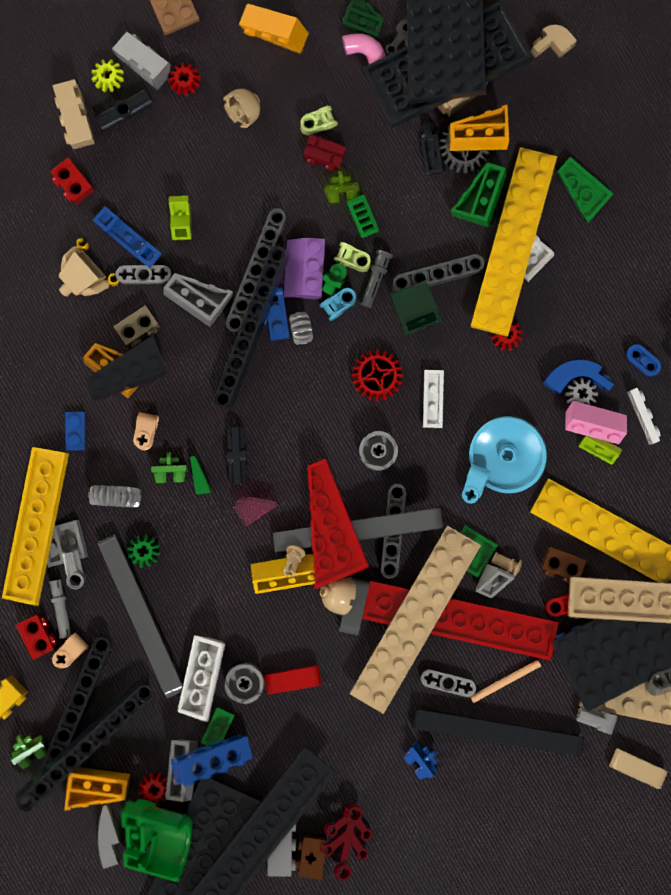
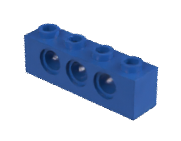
M237 734L173 758L170 762L175 782L183 786H190L198 779L211 778L212 774L216 772L223 773L230 770L229 767L245 765L246 761L253 758L248 737ZM231 750V756L227 758V754ZM214 757V762L210 765V760ZM194 764H197V768L193 772V766Z

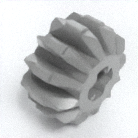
M296 312L290 315L289 324L294 343L302 345L311 342L313 333L308 314L306 312Z
M583 378L579 379V383L574 379L572 381L573 386L567 385V389L571 391L565 393V396H571L567 403L572 401L591 405L590 402L596 403V399L592 397L598 396V392H592L596 385L590 387L591 380L589 379L585 384ZM583 390L585 397L579 398L580 394L578 391Z

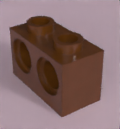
M548 547L540 569L544 570L543 574L555 577L556 574L562 576V581L570 583V577H581L587 560ZM552 557L558 560L556 568L549 566V560ZM570 564L576 567V572L573 575H569L567 572V567Z

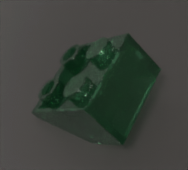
M426 280L390 294L399 324L406 336L441 322L436 303Z

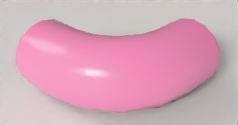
M363 33L342 36L346 55L362 53L367 57L369 64L386 56L381 44L371 36Z

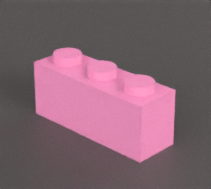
M573 401L566 411L565 430L620 444L627 434V415Z

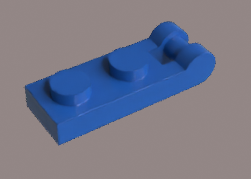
M281 285L278 287L275 295L278 296V301L272 303L267 316L271 341L290 339ZM268 287L263 288L264 296H267L269 293Z

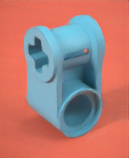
M345 288L326 299L319 306L324 308L329 315V320L332 321L355 304L356 294L352 289ZM345 293L353 295V299L350 302L342 300Z
M472 464L462 492V498L465 502L475 503L481 497L491 471ZM470 490L474 491V496H471Z

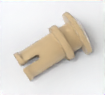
M292 545L286 549L287 562L283 570V574L286 576L291 572L290 577L295 576L298 563L305 556V551L302 548Z
M496 552L491 563L505 569L508 573H513L515 577L521 568L522 560L517 563L515 559L512 558L511 560Z

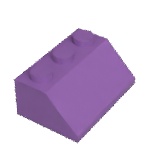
M301 238L287 240L286 251L289 253V260L285 268L284 297L322 299L325 239Z

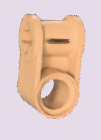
M139 412L133 442L140 450H148L152 447L159 416ZM145 437L148 441L142 445L139 440Z
M75 632L53 655L52 662L57 668L70 666L76 658L80 657L88 649L89 645ZM59 655L66 656L64 659L66 663H59Z

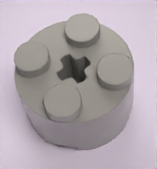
M375 431L365 436L359 447V456L362 463L367 468L375 471L389 468L395 462L398 455V447L395 440L390 434L382 431ZM377 446H380L381 450L384 451L379 456H376V452H373V449H376Z
M240 663L234 666L225 679V690L232 700L244 704L255 701L261 695L265 685L262 671L252 663ZM242 678L250 681L247 688L240 685Z

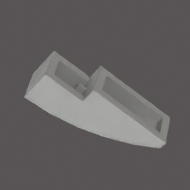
M106 803L103 806L98 829V846L103 869L116 865L120 861L115 844L121 841V836L110 803Z

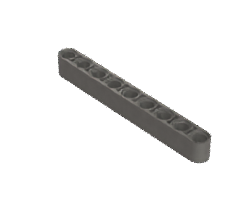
M441 508L352 521L359 541L443 528ZM311 527L272 533L275 553L285 552L287 547L292 545L302 549L312 548Z
M114 534L98 541L100 551L166 698L168 699L181 693L184 684L117 535Z

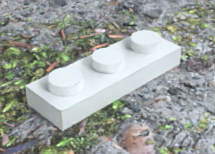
M424 370L423 428H442L444 370Z
M638 388L628 391L627 394L649 445L660 441L659 429L651 421L653 419L652 413L649 408L646 409L643 392L639 391Z

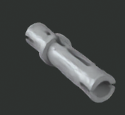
M61 579L49 581L52 594L51 603L54 604L59 638L70 637L72 634L65 600L67 599L63 594Z

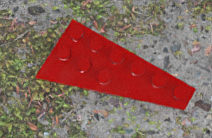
M327 459L308 466L315 589L369 568Z

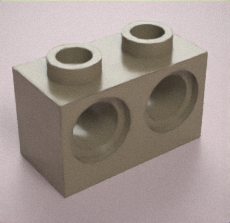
M145 305L113 327L129 348L130 346L136 347L142 342L141 339L148 335L150 337L154 335L160 326ZM144 318L151 320L148 327L141 326V321ZM128 329H134L135 331L134 336L131 338L125 336V332Z

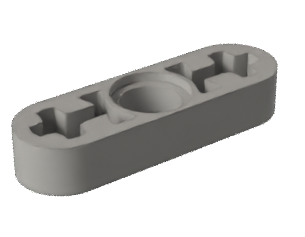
M146 265L120 266L116 271V278L122 284H165L172 277L170 269L164 265H153L151 268H148ZM152 269H155V273H161V270H164L165 273H168V276H165L164 279H161L160 276H154L155 280H152ZM124 270H126L129 274H134L133 270H135L136 280H133V276H127L124 280L123 277L120 276V274H122ZM141 270L149 271V277L146 280L139 278Z
M427 669L421 674V682L429 688L464 697H470L476 691L475 683L467 678ZM432 673V677L438 679V675H442L439 680L440 686H436L437 682L431 681L428 684L424 676ZM448 677L454 681L453 686L449 689L443 686V680ZM457 679L461 680L459 682L460 685L469 683L472 690L464 693V689L458 687V691H454L457 687Z

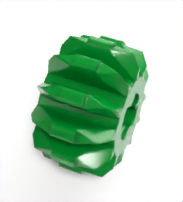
M148 535L144 536V541L141 536H137L138 543L131 540V544L135 547H128L127 549L133 551V554H129L128 557H136L132 562L134 565L140 560L139 567L142 568L144 562L150 567V559L155 563L158 561L153 556L161 554L160 552H155V549L159 548L160 545H152L156 540L155 538L148 542ZM146 546V550L148 549L149 553L143 557L139 550Z

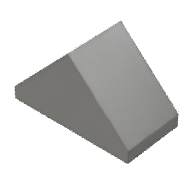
M486 564L477 584L476 592L493 598L514 579V575Z

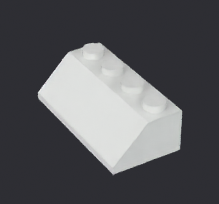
M194 636L178 707L179 713L208 721L225 645L224 641L210 637Z

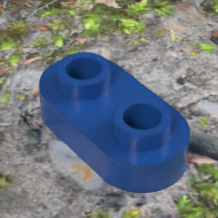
M636 344L628 348L626 352L627 360L644 375L652 377L660 372V361L643 346ZM634 351L639 354L638 358L633 357ZM648 364L653 365L652 371L647 369Z

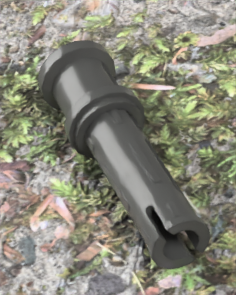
M377 250L375 263L371 265L372 273L360 305L367 308H372L381 279L387 273L388 262L393 257L392 254L382 250Z

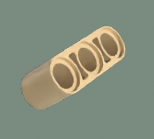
M616 748L609 764L610 767L657 789H661L668 771Z

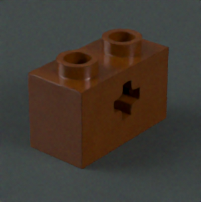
M304 834V840L300 839L298 851H302L301 859H297L295 869L299 871L298 877L322 880L325 855L321 853L320 848L322 844L327 843V837ZM310 852L314 855L312 861H309V857H307Z

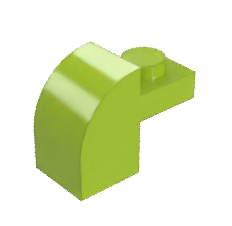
M170 196L172 240L191 239V209L188 196Z

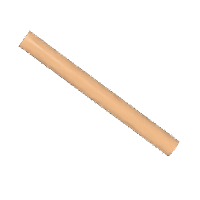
M535 660L473 694L470 698L475 703L541 667L538 660Z

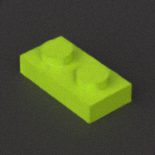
M586 435L578 446L611 465L622 451L621 448L608 441Z

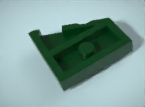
M351 0L342 21V26L377 39L384 19L365 0Z

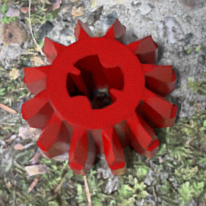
M181 63L182 68L175 65L176 72L170 71L169 73L171 78L168 81L172 84L171 89H177L176 93L178 95L183 91L184 95L188 96L189 90L194 94L195 90L193 87H200L198 81L201 80V77L197 75L198 70H192V64H189L187 68L185 63ZM184 77L185 79H188V81L185 82L184 80H181V78Z
M516 323L514 326L511 324L509 339L499 334L491 336V340L497 339L494 346L497 347L501 344V351L505 349L506 345L508 351L512 350V345L517 348L519 345L516 341H522L523 339L521 336H518L523 333V330H516L519 323Z
M154 772L150 773V778L145 775L143 777L145 782L139 783V786L144 789L138 791L139 794H145L142 800L147 798L150 799V802L155 800L156 806L160 805V800L166 802L167 784L165 782L168 780V777H165L163 780L160 779L162 776L160 772L157 778H155ZM153 784H155V787H159L157 793L151 790Z

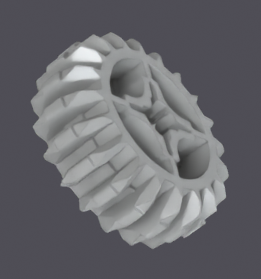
M99 485L90 487L89 503L92 505L115 507L140 506L141 490L138 488Z

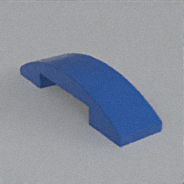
M106 206L93 219L101 229L148 268H151L162 255L161 252L127 226Z

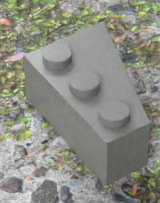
M126 32L112 48L114 54L156 90L170 76L171 65L164 58L156 54L151 47L144 45L142 40L135 34L131 35Z
M175 273L163 288V295L211 327L232 299L233 291H226L214 285H207L198 282V280Z

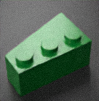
M487 162L468 190L464 192L462 198L451 209L452 216L489 227L507 175L506 168Z

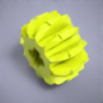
M110 59L107 64L105 60H102L103 65L100 66L96 63L95 66L98 70H92V74L95 75L92 77V81L97 82L95 85L97 89L102 87V91L106 92L109 88L113 92V87L120 88L118 82L124 81L123 77H121L124 72L122 69H119V63L114 64L113 60ZM110 73V78L106 79V74Z

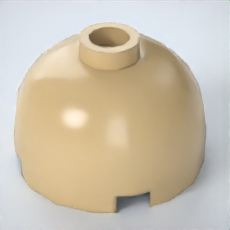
M235 89L223 98V100H226L224 108L228 116L234 123L238 120L242 124L240 127H249L259 117L260 104L259 98L255 93L246 89Z
M347 576L321 587L320 596L325 608L340 615H345L351 610L352 606L349 604L351 599L355 600L356 595L355 581L351 577Z

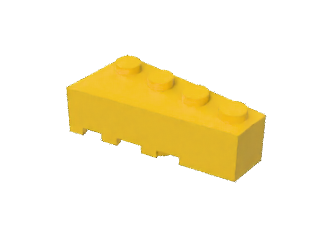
M13 675L5 678L1 682L2 686L0 685V719L3 718V720L12 713L10 709L15 705L20 706L27 699L25 695L28 691Z

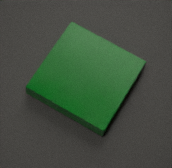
M465 525L460 533L481 545L466 571L479 578L498 545Z

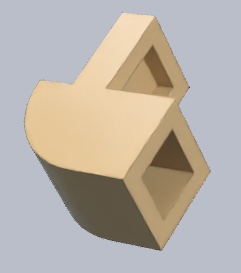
M550 25L542 30V37H539L532 44L531 53L536 58L548 47H551L560 58L574 47L577 40L566 28L560 25Z

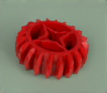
M370 350L368 351V358L365 354L361 355L364 360L363 362L359 359L356 360L360 367L353 366V370L358 371V373H352L353 378H358V380L353 381V385H360L356 388L357 392L361 389L364 390L361 394L362 397L368 393V400H371L372 395H375V400L378 402L379 396L382 395L385 401L387 399L386 393L393 397L391 390L399 391L395 384L402 385V381L397 380V378H403V374L397 373V371L402 370V366L395 367L399 360L397 359L392 362L393 354L387 358V351H384L383 355L380 356V351L376 350V355L373 356ZM376 360L387 363L391 368H379ZM370 362L372 372L365 377H361L363 368ZM375 368L379 374H383V376L380 377V383L379 380H377V378L372 377V375L375 374ZM393 374L391 385L385 389L383 379ZM364 383H376L379 391L369 389Z

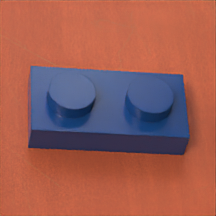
M65 412L66 451L86 450V412Z

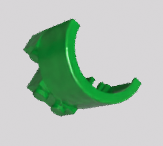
M139 798L136 803L128 801L122 811V826L126 827L127 846L123 853L124 867L178 882L184 870L191 845L192 821L190 817L158 808L156 803ZM151 841L149 851L146 852V847Z

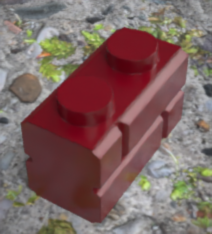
M310 134L303 159L309 165L316 166L320 164L327 171H339L347 146Z

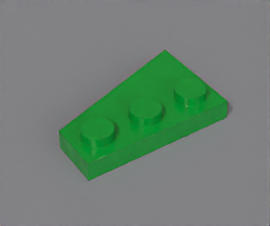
M571 157L557 171V174L588 224L613 193Z

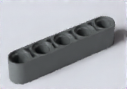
M474 254L399 274L394 278L393 289L398 294H405L475 275L482 270L484 260L480 255ZM476 260L479 262L480 267L474 269L470 266V262ZM458 265L461 267L462 272L456 274L452 271L451 267ZM440 270L443 273V277L437 279L434 277L433 272ZM422 275L425 278V282L422 284L417 283L415 276ZM404 280L407 286L403 289L398 288L396 282Z
M400 484L391 486L388 491L386 516L390 515L392 507H398L401 512L400 514L404 513L406 490ZM394 488H400L402 490V496L400 498H394L392 496V490ZM402 534L395 537L387 536L383 539L381 573L386 578H393L398 574ZM389 545H394L397 549L396 554L393 556H389L386 553V548ZM387 564H392L395 567L392 575H387L384 572V567Z

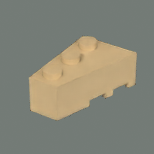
M76 80L53 85L56 95L54 97L57 109L59 108L61 115H59L62 127L65 126L67 132L64 133L67 145L70 144L73 149L95 144L82 93Z

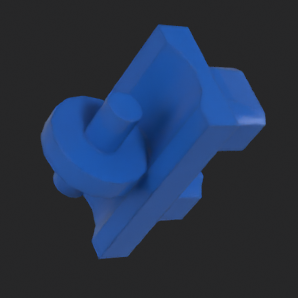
M418 741L411 746L404 756L405 761L409 765L415 761L420 765L415 770L419 780L426 777L430 779L438 770L435 766L438 762L435 758L438 751L436 749L430 751L427 746L422 748Z

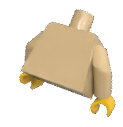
M79 238L77 246H73L62 257L59 278L64 284L59 288V291L66 297L71 292L76 296L80 294L84 296L95 295L109 288V285L116 286L119 283V280L116 282H111L110 280L111 277L116 275L115 273L110 274L108 280H105L106 276L84 252L88 250L89 244L86 243L85 246H80L84 241L83 238Z

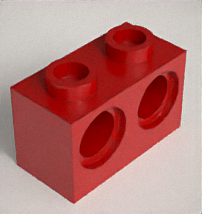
M69 158L50 171L54 176L51 178L58 188L60 186L63 187L65 190L63 194L69 202L74 201L77 205L94 192V189ZM64 171L70 173L68 178L61 179V174ZM75 186H81V191L78 194L72 193Z
M40 614L16 625L33 660L57 648L55 645L57 640L53 634L49 633L47 629L49 626L48 622ZM32 622H35L38 625V631L36 633L30 630V624ZM40 639L45 640L47 643L45 650L38 647Z

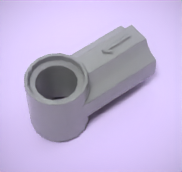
M69 549L62 552L67 575L66 583L71 589H79L85 582L86 574L83 571L79 549ZM78 575L81 578V582H74L72 576Z
M581 705L576 721L596 727L595 729L612 735L618 716L595 709L586 712L584 706Z

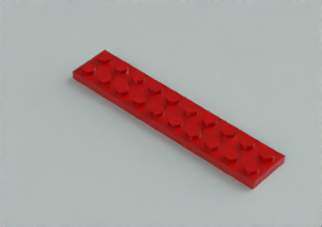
M370 581L362 619L390 625L410 589ZM450 599L430 634L551 660L553 652L551 641L555 640L559 623Z

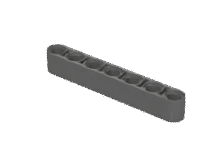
M279 208L271 210L227 317L226 326L231 333L238 334L253 292L246 293L244 291L245 286L250 284L256 287L260 274L257 276L253 275L251 270L254 267H259L262 270L267 257L261 258L258 256L259 251L264 249L269 252L273 246H277L286 224L285 213ZM277 214L283 217L282 221L278 223L272 220L273 216ZM268 232H273L276 236L273 240H267L265 235ZM240 302L247 303V308L244 311H239L237 305ZM239 320L240 326L233 329L230 327L231 321Z

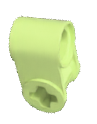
M325 106L304 115L300 124L302 133L309 136L310 134L313 135L335 127L338 123L333 118L331 106ZM310 121L314 124V126L312 128H306L304 126V123Z
M340 243L341 248L338 255L333 259L335 262L359 272L369 270L371 260L366 252L358 250L349 244ZM360 258H365L367 264L359 266L357 261Z

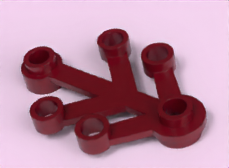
M355 803L348 804L344 809L343 816L335 823H329L325 826V834L331 837L335 836L338 830L345 824L346 829L332 842L324 843L320 848L322 854L330 856L342 844L339 864L334 868L335 877L341 881H346L351 876V869L347 866L351 844L355 849L356 858L365 860L368 857V851L362 847L353 832L354 826L356 825L359 830L358 835L360 839L368 841L372 837V832L366 828L361 820L362 809ZM333 827V831L329 833V829ZM367 831L366 837H363L364 832ZM329 846V851L325 852L326 847Z

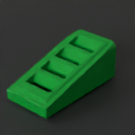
M364 194L346 201L361 238L379 231ZM363 202L364 205L355 209L353 208V205ZM364 209L366 210V213H363L358 216L356 215L357 212L362 211ZM369 217V220L362 223L359 222V220ZM370 224L372 225L371 228H368L364 231L362 230V227H365Z
M191 456L190 461L195 493L197 495L212 493L196 456Z

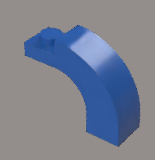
M587 360L566 362L553 370L543 382L544 386L557 395L562 392L570 380L575 378L589 379L605 392L610 391L614 384L610 382L611 378L607 375L599 374L602 366Z

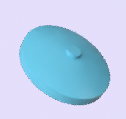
M498 417L484 424L475 434L470 446L471 466L474 464L491 471L486 484L488 488L501 493H516L529 488L540 478L547 461V448L541 433L531 423L518 417Z

